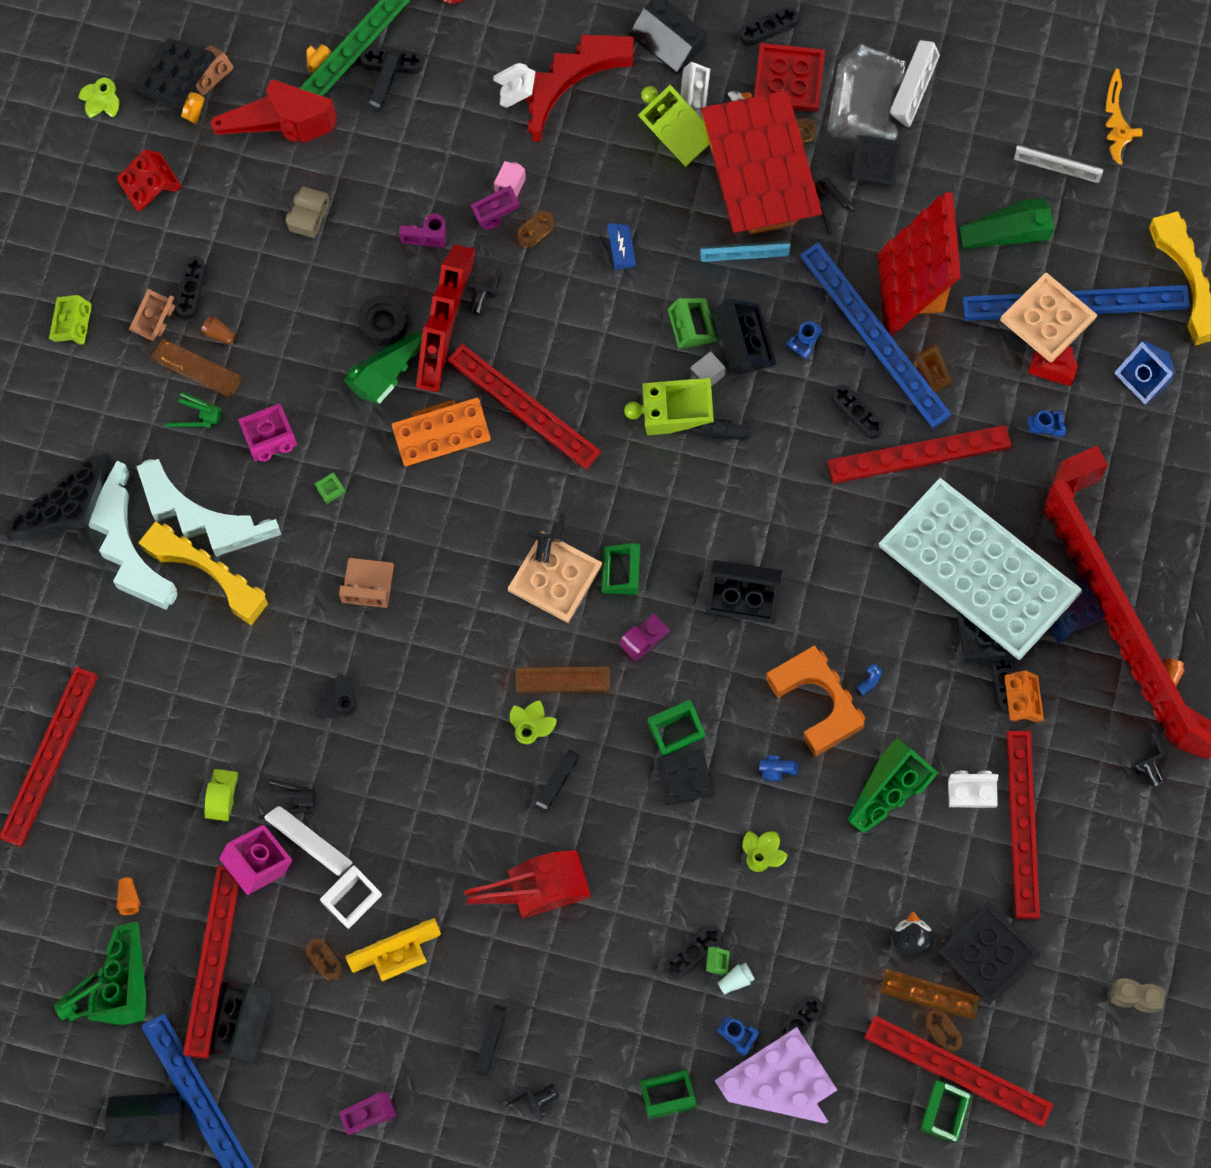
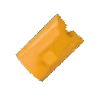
M322 44L316 50L310 46L306 50L308 71L314 73L332 54V51Z
M190 93L186 98L181 117L197 124L204 103V97L197 93Z

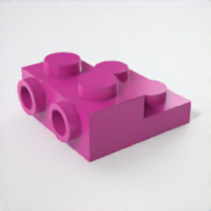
M281 403L238 419L254 461H267L272 455L279 452L288 453L294 446H297Z

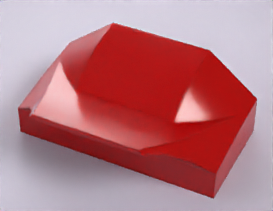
M1068 346L1052 363L1037 351L1034 352L1028 374L1072 386L1078 367L1074 360L1073 347Z

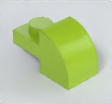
M214 769L211 783H208L206 791L205 818L229 821L234 803L233 795L238 780V772Z

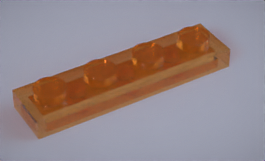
M163 338L152 355L153 361L230 398L242 380L240 375Z
M610 667L516 668V693L610 692Z
M888 969L885 970L880 990L882 994L975 1020L980 1000L978 995Z

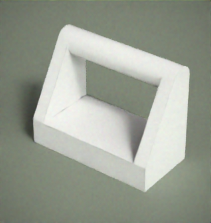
M353 865L320 898V901L349 929L382 896V893ZM360 880L372 893L345 919L336 910L334 905Z

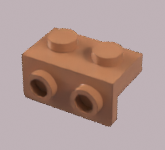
M212 45L205 49L212 51L216 58L195 85L201 95H205L234 68L226 54Z
M147 289L129 330L151 341H154L157 335L161 337L166 327V324L163 323L165 316L170 317L175 307L174 304H171L174 297L170 295L169 298H166Z

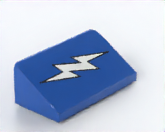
M607 224L614 270L636 267L629 225Z

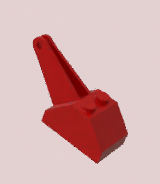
M271 79L266 89L268 96L215 116L211 120L212 130L217 135L281 131L286 139L305 143L332 132L337 122V117L332 99Z
M577 850L552 852L529 859L508 871L510 879L471 888L464 892L465 896H474L466 900L467 904H518L522 919L591 898ZM509 887H513L514 890L509 892L488 893Z

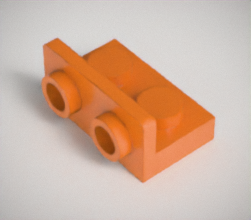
M1026 670L1005 675L1010 720L1027 719L1035 723L1044 721L1038 675Z

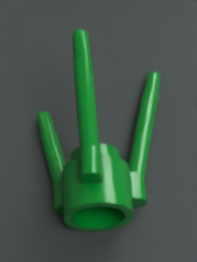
M181 392L180 395L190 401L180 398L178 402L199 409V419H203V422L165 423V426L211 428L212 424H218L221 408Z
M95 972L66 995L60 997L58 1002L54 1003V1008L62 1021L66 1018L73 1021L88 1015V1010L76 1012L79 1009L76 1001L100 987L102 983L99 981L73 997V995L97 976Z

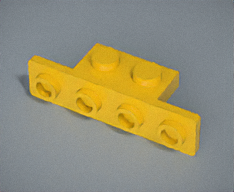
M435 918L407 930L400 931L384 940L377 941L363 949L356 950L347 955L346 960L352 973L375 964L381 980L385 981L426 963L427 961L420 944L440 936L441 932Z

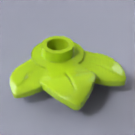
M100 78L95 84H88L80 91L79 98L86 101L85 110L89 118L95 117L103 110L111 117L116 116L120 101L115 95L116 86L111 79ZM107 85V90L102 92L101 87Z
M539 700L530 704L525 710L518 706H513L510 712V722L515 727V737L522 744H531L537 737L548 736L556 726L557 720L555 718L545 717L543 705ZM524 730L531 731V735L528 737L523 736L522 733Z
M748 831L745 834L742 848L747 854L746 862L752 871L761 872L768 867H779L786 861L788 855L784 851L778 850L780 838L777 832L769 831L760 837L752 831ZM755 857L761 858L762 861H757Z

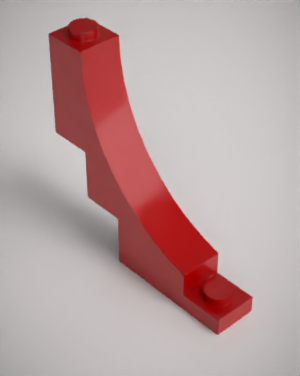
M454 244L441 265L439 286L432 296L430 317L423 327L416 388L437 393L440 389L442 369L446 362L455 317L465 283L473 270L474 248Z

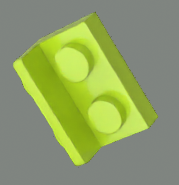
M79 295L57 297L49 339L54 342L73 340L79 345L84 344L91 313V303Z

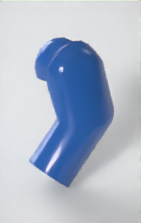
M876 663L866 668V672L870 676L855 687V691L861 697L876 686L882 675V669H879Z

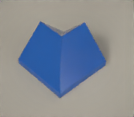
M1142 341L1114 373L1146 405L1171 384L1175 370L1169 352L1146 341Z

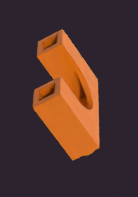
M814 645L767 672L766 681L777 698L805 684L821 686L832 697L834 709L830 716L804 731L803 734L804 741L816 757L863 730L865 717L859 708L855 709L851 702L853 698L847 689L843 690L839 684L840 678L834 669L830 670L826 664L828 660L822 650L818 651Z

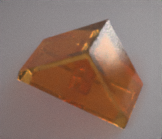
M936 344L916 355L914 367L935 393L952 383Z

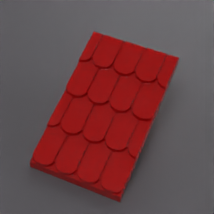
M788 90L711 105L700 109L733 233L749 231V235L791 227L800 219L822 215Z
M953 192L938 196L927 209H923L908 227H904L894 239H890L877 254L879 281L881 284V304H883V325L890 336L894 335L917 314L943 313L951 286L961 278Z

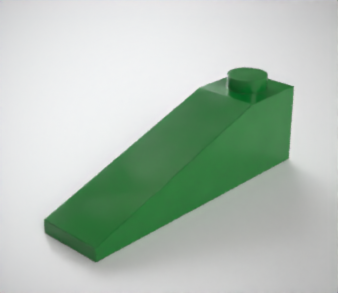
M1044 198L1021 200L959 227L962 249L1050 240L1054 230L1051 208Z
M416 331L354 365L347 372L348 375L344 378V381L360 399L380 404L397 385L396 377L398 374L405 372L409 367L406 362L415 357L420 351L423 332Z
M896 737L881 755L848 821L862 833L867 832L887 817V813L896 806L902 807L906 804L905 800L910 796L923 792L939 772Z
M132 922L115 926L105 952L107 954L103 968H99L97 976H99L98 982L100 981L102 985L89 995L87 1016L89 1020L119 1025L145 1021L146 990L139 923Z

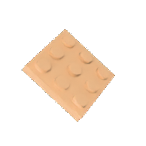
M1046 272L1001 316L1000 321L1052 363L1096 319L1097 314Z
M536 540L509 585L508 592L569 623L601 569L602 562L562 541L561 543L554 542L551 544L549 563H543L544 553L542 554L541 562L534 561L538 544Z

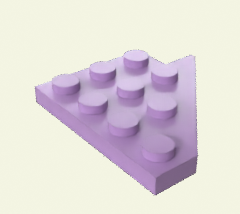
M797 1027L715 1080L728 1102L821 1123H827L828 1120L817 1103L837 1091Z

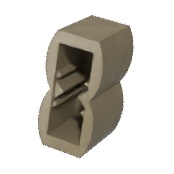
M303 186L300 192H296L293 204L295 206L292 211H288L286 223L289 231L315 238L328 208L329 197L328 193Z
M1123 978L1118 979L1112 985L1110 1002L1123 1008L1135 1007L1144 1013H1156L1163 1008L1166 991L1154 984L1141 985L1135 980Z

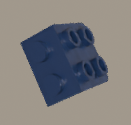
M1085 579L1073 582L1082 589V593L1049 628L1050 634L1056 638L1058 644L1066 641L1074 632L1102 621L1105 617L1101 606Z

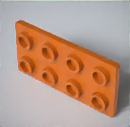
M478 397L459 403L451 400L411 413L412 417L391 424L404 466L491 440Z

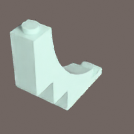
M149 459L144 461L142 465L137 466L155 521L159 522L177 516L182 533L187 539L207 533L216 557L282 535L276 519L263 520L257 526H254L250 515H226L195 504L174 487L166 476L159 459Z
M117 461L99 494L88 526L107 535L99 550L103 558L121 565L113 581L117 589L167 610L169 604L172 605L177 597V589L172 582L161 577L146 565L133 546L128 528V503L130 496L127 490L122 487L126 485L129 479V471L124 463Z

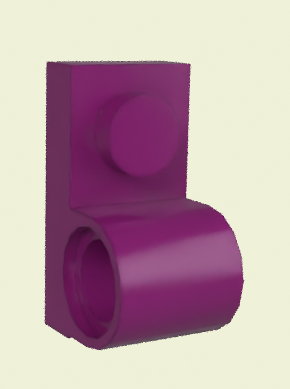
M511 185L471 204L479 224L485 230L499 226L502 222L501 216L521 207Z
M430 214L425 218L423 228L412 224L407 226L400 225L399 235L401 243L445 248L446 225L444 218L439 214ZM433 226H440L437 230L430 229Z
M653 614L638 628L635 626L627 631L620 640V647L636 663L662 640L670 630Z
M388 1092L377 1093L339 1112L347 1135H353L371 1125L380 1124L396 1117Z

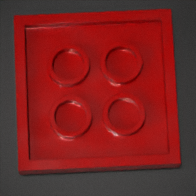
M760 43L754 97L788 90L793 110L818 112L825 50Z

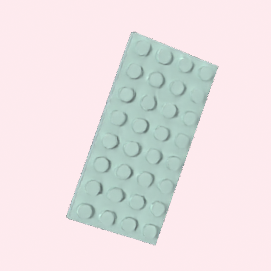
M941 478L937 480L879 543L881 549L1018 660L1030 650L1082 593L1080 587Z

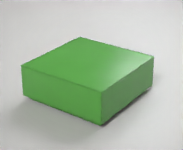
M334 472L314 483L326 504L346 493Z
M708 947L706 971L721 976L727 975L730 952L717 947Z

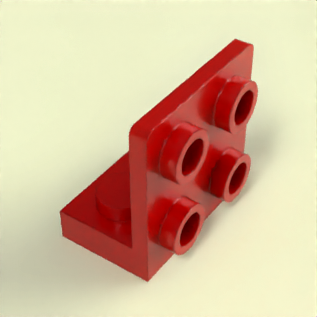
M145 149L117 177L119 184L137 211H142L162 190L177 192L182 187L162 154Z

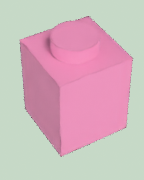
M504 161L494 182L495 192L511 185L517 197L526 179L525 168L518 163Z

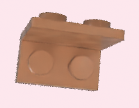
M349 558L344 586H340L339 591L341 602L388 608L394 564Z

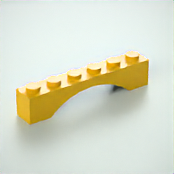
M1178 211L1153 218L1149 229L1156 247L1176 261L1183 270L1190 285L1192 310L1187 327L1193 343L1196 346L1210 342V284L1207 277H1204L1201 271V260L1199 257L1196 258L1194 253L1193 240L1188 238L1186 233V222L1180 217Z
M155 521L139 541L141 549L160 563H185L208 573L226 592L232 612L252 626L268 605L265 598L266 594L256 586L254 588L246 584L247 580L241 575H232L228 572L229 568L222 562L218 561L215 563L210 559L211 556L203 549L196 550L193 548L192 542L184 536L179 538L174 535L175 531L168 525L163 524L161 526Z

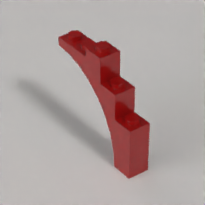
M581 35V43H577L576 54L554 53V62H549V73L535 72L532 95L526 98V102H529V113H533V119L528 120V133H532V141L541 142L544 125L551 109L571 86L599 71L618 67H633L634 37Z

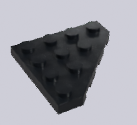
M103 454L88 457L81 463L83 467L74 474L69 472L56 483L58 487L48 495L45 492L30 503L33 506L23 515L19 512L12 518L6 532L7 538L13 541L88 527L112 461L110 456Z

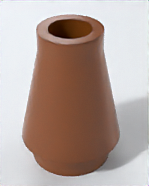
M209 316L201 329L205 337L227 343L228 345H231L236 337V333L231 331L217 317Z

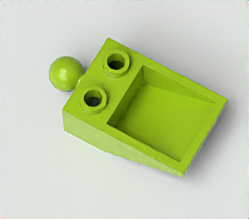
M671 85L661 94L653 86H647L642 90L641 97L649 105L638 116L687 167L710 145L703 119Z
M711 378L642 383L644 405L632 401L624 409L625 415L629 419H638L644 414L647 436L670 434L712 423L714 418Z

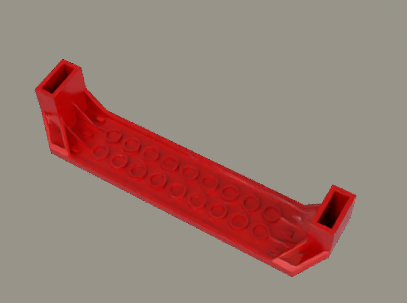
M1098 446L1092 447L1060 462L1044 505V514L1049 521L1052 520L1057 538L1062 540L1066 546V555L1077 566L1076 572L1078 577L1086 580L1105 614L1103 620H1106L1110 627V636L1114 641L1117 640L1120 645L1121 656L1125 661L1128 660L1132 667L1131 674L1136 681L1140 682L1145 700L1151 702L1156 720L1163 724L1168 742L1173 743L1176 749L1210 759L1211 721L1184 703L1073 500L1075 492L1101 481L1108 464Z

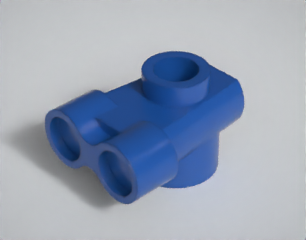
M811 320L804 322L795 337L791 336L785 345L807 360L813 352L811 350L812 346L823 329ZM807 333H814L812 336L806 337Z
M1043 410L1037 415L1028 417L1029 432L1052 434L1053 437L1065 436L1066 428L1063 424V412L1061 410L1050 412Z
M768 755L766 760H760L759 770L763 772V780L781 781L782 773L798 775V762L795 760L780 761L781 757Z
M727 1016L724 1017L716 1030L736 1047L735 1051L743 1056L748 1053L752 1043L759 1034V1031L752 1026L747 1028L739 1020H732ZM728 1026L732 1027L734 1030L732 1036L728 1033Z

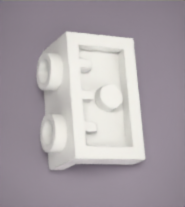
M517 63L494 75L493 81L503 85L500 90V105L507 108L532 95L536 71L528 68L525 64Z
M955 771L954 774H950L948 779L949 807L996 808L998 806V774H992L991 771H979L978 774H968V771Z

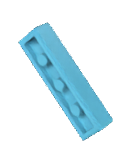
M789 241L700 246L702 262L786 257L790 254Z

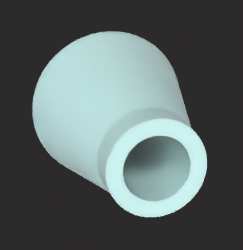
M743 963L742 965L738 964L717 983L722 992L727 994L751 985L750 982L755 980L747 964Z

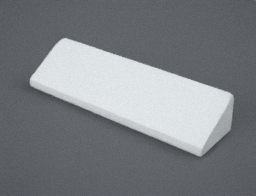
M919 41L890 110V114L906 127H910L940 56L934 42Z
M691 62L683 69L680 95L702 118L700 109L706 107L710 69Z
M1020 145L1017 146L1014 159L1017 161L1099 183L1103 173L1102 168Z
M278 806L266 814L265 820L336 875L343 876L352 865L351 860L282 807Z

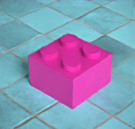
M265 825L227 843L219 858L247 895L284 876L292 862V859Z

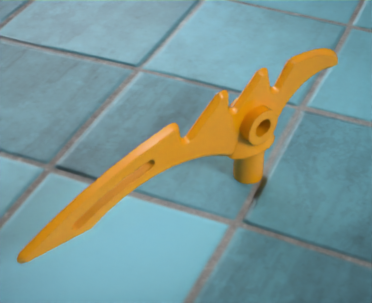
M1116 68L1111 78L1106 100V112L1113 114L1107 121L1106 127H1113L1107 135L1108 140L1115 141L1109 148L1110 153L1116 163L1122 164L1121 150L1123 146L1132 141V137H1142L1143 132L1142 128L1131 129L1121 114L1119 94L1122 82L1119 68ZM1115 82H1118L1114 103H1112L1113 88Z

